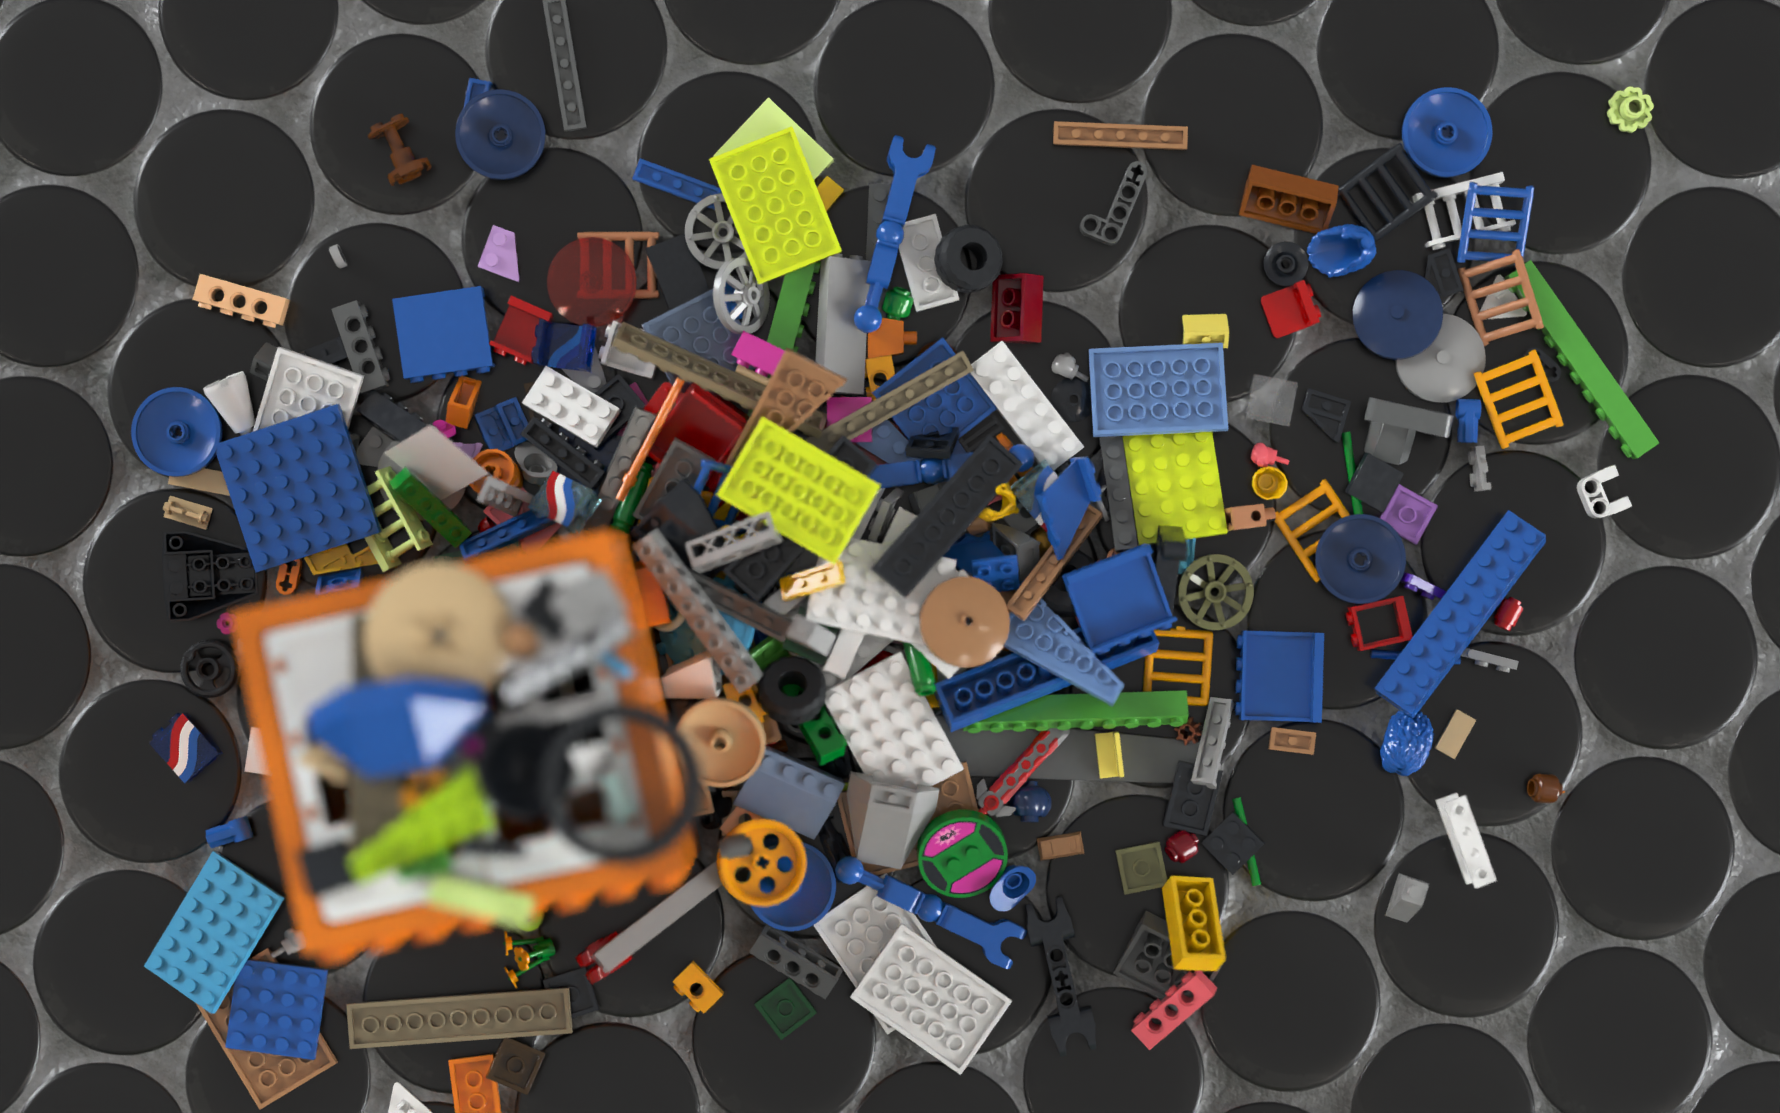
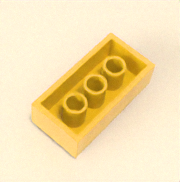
M1170 876L1162 887L1173 967L1179 970L1217 971L1226 960L1213 878Z

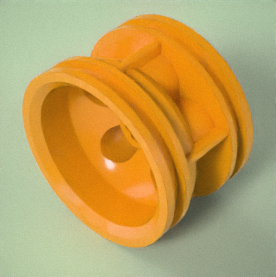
M755 819L743 822L730 830L725 837L745 833L746 837L750 836L753 845V851L750 855L729 860L727 858L721 859L718 849L716 859L718 876L724 888L733 897L750 905L771 906L785 901L797 891L806 872V853L799 837L789 827L774 820ZM768 833H773L778 838V846L773 850H768L763 845V838ZM760 856L768 860V864H765L764 869L756 865V861H759L758 857ZM782 856L789 857L792 862L791 869L786 873L780 872L776 865L777 860ZM740 866L747 867L751 872L749 880L744 883L738 882L734 876L735 870ZM766 876L771 877L775 882L774 889L769 893H764L759 888L760 880Z

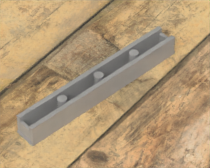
M716 860L592 954L590 957L596 961L604 973L610 972L720 887L722 883L718 876ZM745 866L738 867L735 870L734 875L737 874L740 870H742Z

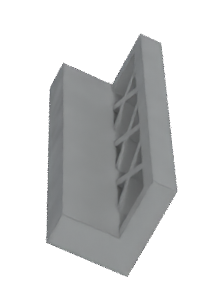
M489 475L477 499L514 517L517 516L523 501L537 507L540 501L539 498Z
M767 511L685 544L692 568L702 573L780 543L783 540L781 533L775 529L771 513ZM766 519L769 530L761 533L755 531L758 522ZM744 528L748 530L745 539L740 541L734 539L739 529ZM721 536L727 538L724 547L720 549L713 547L717 538ZM701 544L707 546L702 556L695 557L693 547Z

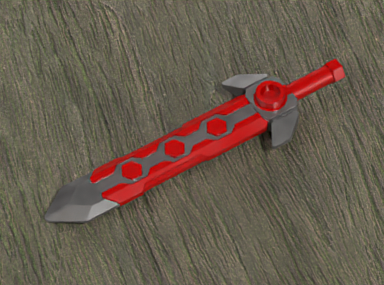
M1049 728L1046 731H1041L1031 745L989 788V791H987L985 780L982 779L977 785L976 799L979 800L978 804L981 807L978 812L985 815L988 814L989 816L996 815V817L1010 816L1016 808L1003 805L1010 800L1027 781L1028 777L1070 734V729L1059 730L1058 728Z

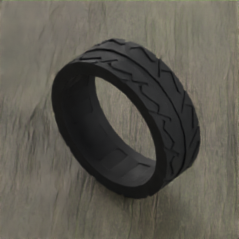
M611 704L594 708L572 719L557 734L546 752L542 765L540 793L549 821L554 830L569 846L591 859L608 864L632 865L658 857L673 848L686 835L697 817L702 801L703 772L699 756L690 738L674 721L656 710L643 706ZM614 719L639 721L654 728L663 735L674 748L679 758L684 778L681 802L671 822L652 839L632 847L613 848L601 846L586 839L576 831L567 819L561 806L558 792L559 771L563 758L572 743L583 732L593 726Z

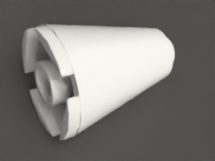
M243 371L227 376L225 379L213 382L203 388L204 394L235 434L240 433L242 436L253 431L252 427L255 425V418L247 378Z

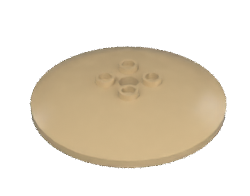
M449 563L423 564L397 575L377 595L366 622V651L373 671L381 682L416 677L479 684L487 692L500 678L510 658L511 653L504 637L509 632L508 628L512 625L501 595L492 584L478 573ZM434 630H444L446 632V640L442 643L434 642L432 639Z

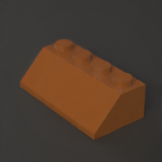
M1252 165L1246 182L1239 215L1317 234V232L1328 229L1337 203L1339 186Z

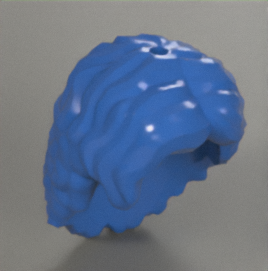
M1345 224L1317 232L1307 247V254L1313 268L1331 278L1332 276L1338 277L1363 269L1376 255L1374 237L1368 229L1353 224Z
M1400 710L1396 715L1391 716L1380 749L1382 767L1390 773L1396 772L1401 776H1408L1421 769L1425 764L1429 751L1432 748L1434 730L1429 718L1423 715V712L1419 711L1413 719Z

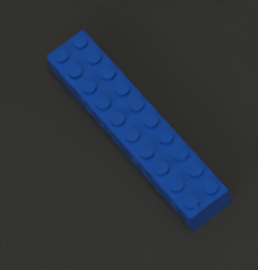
M1508 510L1374 688L1376 694L1413 719L1546 543V535Z
M1081 627L1072 630L1088 648ZM1152 630V634L1147 637L1139 638L1136 636L1130 639L1131 642L1129 644L1119 647L1116 644L1109 647L1110 651L1097 655V652H1095L1094 654L1103 665L1111 670L1157 652L1159 641L1154 630ZM1013 653L953 676L950 679L935 683L936 690L934 695L950 732H953L1072 684Z

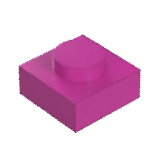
M440 419L432 423L447 439L456 434V427Z

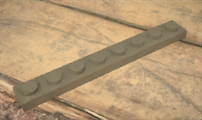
M961 351L823 429L819 439L812 436L806 440L810 445L827 454L842 435L852 440L969 374L974 369L964 351Z

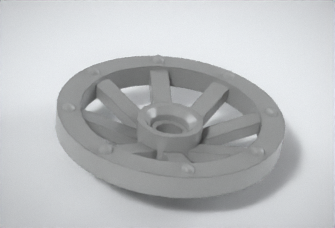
M722 193L710 195L699 201L689 213L685 224V239L693 256L703 265L717 270L725 262L732 259L730 242L745 250L741 240L734 236L738 232L736 226L733 227L734 221L732 216L730 215L728 220L724 221L721 202L726 201ZM712 204L715 206L717 223H714L701 213ZM696 218L711 228L712 231L693 234ZM723 229L728 231L727 235L724 237L719 235L720 231ZM714 238L715 240L706 252L702 254L697 248L695 241ZM722 244L725 261L710 259L718 246ZM744 252V253H743L741 256H739L738 258H748V257H747L746 252Z
M748 258L728 260L721 266L715 278L713 288L714 306L718 318L726 329L735 334H742L743 331L749 334L753 333L762 326L768 314L770 304L768 283L758 284ZM735 268L741 283L729 275ZM744 268L750 272L749 280L747 278ZM726 282L735 288L734 294L724 295ZM735 301L737 306L729 314L725 302ZM744 310L742 323L739 325L734 320ZM751 311H752L753 314H754V318H753V320L749 323V321H750V316H751Z

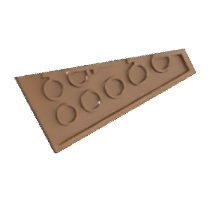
M786 348L726 461V465L734 466L762 417L792 433L825 400L830 398L840 386L844 385L847 382V378Z

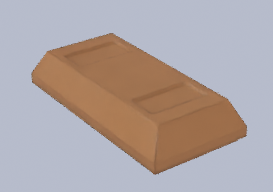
M1081 831L1037 838L1040 861L1084 854Z

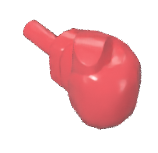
M1256 443L1252 449L1251 460L1258 467H1267L1268 464L1273 466L1275 461L1285 465L1289 464L1288 459L1277 456V450L1267 447L1264 443Z

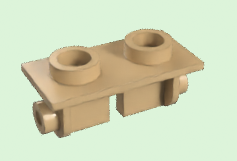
M170 496L168 502L164 503L163 510L165 513L163 517L207 530L213 508Z

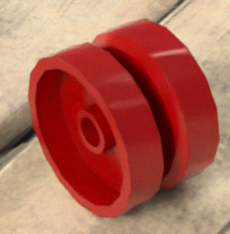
M617 931L593 942L585 948L586 950L575 957L580 967H587L592 963L595 964L585 974L590 984H594L611 974L633 958L630 955L610 972L604 973L596 961L590 957L618 935Z

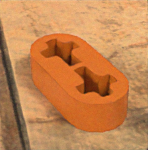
M301 558L294 560L297 562V565L292 566L291 573L288 572V564L284 563L279 566L276 580V588L279 593L290 595L296 591L302 568ZM287 575H290L289 583L292 584V588L284 591L285 587L281 586V583L286 582Z

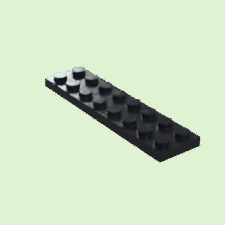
M989 434L873 565L871 570L905 599L997 495L996 487L1001 484H1007L1023 463Z

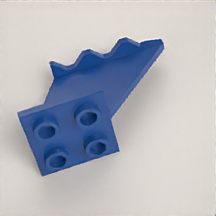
M1088 457L1070 458L1071 464L1042 494L1035 495L1041 507L1042 520L1047 527L1048 540L1053 547L1057 560L1063 559L1090 502L1101 501V488L1099 483L1095 481L1093 475L1095 468Z
M987 531L981 537H975L970 533L964 534L942 556L957 560L956 569L964 570L969 576L989 583L998 592L1018 590L1020 587L1017 554L1005 556L990 540V531Z

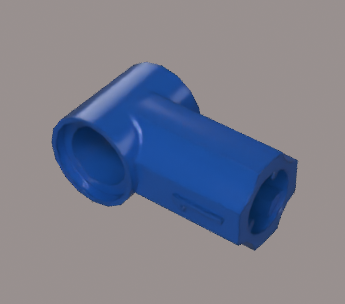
M1457 399L1455 408L1456 418L1458 419L1457 442L1477 443L1481 400Z
M248 816L205 830L210 848L254 837Z

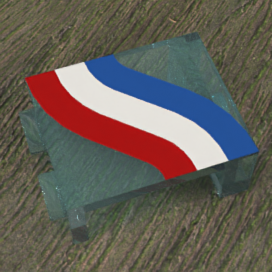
M1046 459L1010 486L1013 494L1045 532H1047V527L1042 520L1041 507L1035 495L1042 494L1058 478V475L1053 471Z
M552 471L549 477L545 479L538 493L532 498L528 508L537 518L540 519L543 515L562 525L569 534L577 537L601 503V499L593 490Z

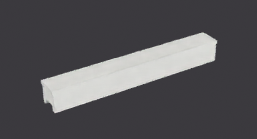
M899 507L882 544L891 546L917 515ZM842 629L823 672H828L844 680L865 634Z

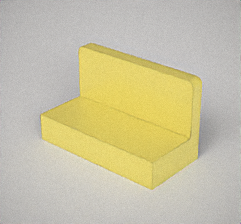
M1226 314L1182 316L1183 344L1223 343V348H1228L1229 326Z
M1119 732L1095 733L1099 778L1124 777Z

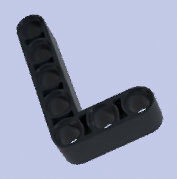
M1159 525L1154 565L1173 615L1179 561H1186L1188 545L1182 527ZM1171 627L1162 631H1170Z

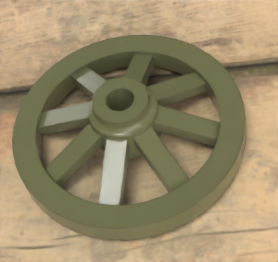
M1209 554L1197 558L1186 567L1179 579L1177 596L1181 610L1191 622L1208 630H1224L1236 625L1246 616L1253 602L1254 587L1250 574L1240 562L1226 555ZM1213 562L1228 564V567L1216 581ZM1205 564L1208 582L1193 574ZM1234 570L1239 573L1243 580V583L1224 585ZM1189 579L1202 587L1203 590L1186 595ZM1215 587L1217 589V593L1215 595H1211L1210 591L1212 588ZM1245 589L1242 605L1226 595L1227 592ZM1205 598L1198 613L1195 614L1188 602ZM1221 601L1237 610L1232 617L1226 620L1220 604ZM1211 602L1213 603L1218 622L1203 620Z

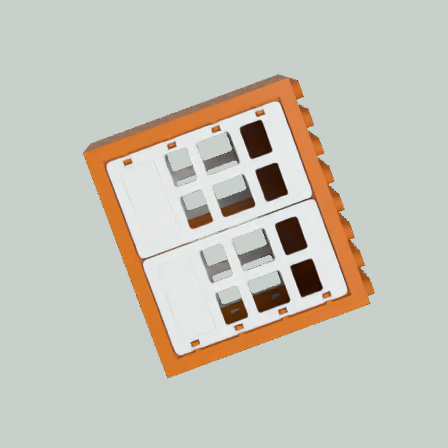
M606 530L455 564L478 573L494 586L507 606L512 625L518 622L531 625L518 615L517 612L546 575L550 578L555 593L558 594L604 568L628 609L625 614L628 616L636 634L633 638L611 650L635 670V673L629 680L624 679L598 658L591 662L597 691L578 694L575 689L573 675L571 674L558 682L560 698L558 700L543 703L540 693L525 702V707L514 709L509 706L502 688L506 684L505 676L510 673L521 675L575 642L573 637L569 639L564 632L555 643L532 625L540 640L538 653L526 660L515 658L510 654L502 675L486 692L487 707L490 708V717L492 707H499L497 729L507 723L518 720H532L548 725L552 721L566 719V724H568L572 719L591 709L611 704L643 706L656 710L673 721L669 698H665L661 677L664 674L656 647L657 642L653 626L648 627L636 573V562L638 561L636 552L632 547L633 541L630 535ZM395 577L230 613L304 955L318 953L321 964L347 959L349 955L357 953L358 949L364 948L365 944L368 954L396 948V944L403 943L404 939L411 937V934L414 935L415 943H422L444 937L443 934L449 933L452 928H456V924H461L462 933L491 927V923L497 922L495 919L427 902L433 878L439 879L440 874L427 879L421 875L401 882L398 871L395 869L360 885H353L310 899L296 854L298 851L344 837L351 858V767L346 764L347 781L341 784L298 762V757L319 744L309 734L308 710L343 687L351 686L352 615H368L377 595ZM442 629L434 630L432 633L433 641L436 643L444 642L446 640V632ZM614 719L604 722L607 740L614 742V746L610 751L611 756L605 758L588 787H584L581 784L574 766L573 782L568 794L561 802V806L567 819L576 831L589 841L613 848L632 847L652 839L671 822L679 808L683 795V776L676 752L663 735L654 728L639 721ZM483 720L478 725L476 736L481 740V744L483 734H480V729L483 728ZM585 732L572 743V748L588 745ZM478 756L469 757L466 763L464 764L465 766L469 763L476 781V763ZM444 765V768L451 770L447 780L450 777L454 778L463 771L457 766L455 770H452ZM620 772L627 794L634 803L637 816L613 824L606 804L608 802L600 778ZM421 780L418 784V789L426 794L429 792L430 785L427 781ZM483 796L495 827L469 838L480 839V843L490 844L491 839L505 840V844L526 846L527 853L523 856L459 854V844L466 843V839L448 846L453 870L444 874L536 897L531 918L538 916V913L543 912V909L547 908L548 904L553 903V901H555L557 912L583 907L586 902L590 901L589 898L594 897V894L602 890L604 902L632 896V892H635L636 888L640 887V884L644 883L643 881L649 880L651 891L680 885L679 882L683 881L682 878L686 877L685 874L689 873L688 870L692 869L691 866L694 865L693 860L702 848L695 820L686 835L673 848L658 857L632 865L608 864L591 859L569 846L554 830L546 814L534 818L512 817L495 809ZM401 806V820L411 809Z

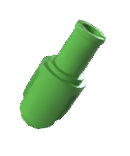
M448 847L422 857L417 862L397 868L401 882L421 875L427 879L453 870Z

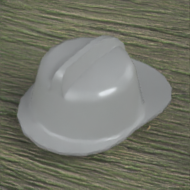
M529 441L520 443L515 448V458L522 469L524 479L528 483L543 488L545 483L548 482L552 471L557 472L556 462Z

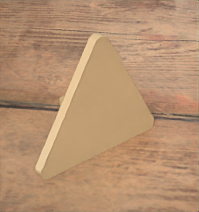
M321 744L314 746L298 757V762L341 784L346 783V763Z

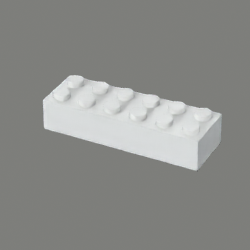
M1003 341L971 364L974 371L970 372L997 407V411L1020 441L1033 450L1035 460L1043 470L1049 465L1054 471L1084 448Z

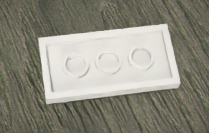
M936 214L905 222L903 227L904 239L899 245V251L911 295L914 299L916 312L959 301L957 291L946 286L936 271L934 263L935 250L942 238Z
M545 366L522 402L527 408L596 448L621 412L615 405Z

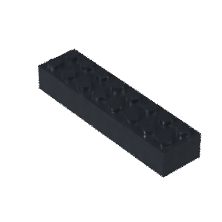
M844 435L827 452V455L867 478L879 467ZM765 524L758 532L761 533L769 530L768 525ZM781 534L782 542L733 560L723 572L757 602H761L807 548Z

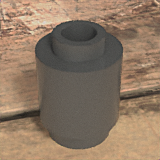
M745 833L723 837V840L718 841L721 859L727 858L729 860L748 856L749 850H753L750 836L746 837Z

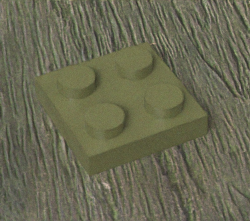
M1159 841L1115 850L1125 895L1160 888L1167 882Z

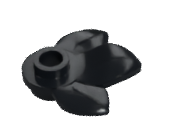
M717 787V794L712 796L715 812L698 816L701 825L708 830L716 829L720 825L721 819L728 816L732 808V798L723 797ZM711 815H713V821H712V822L710 821V816H711Z

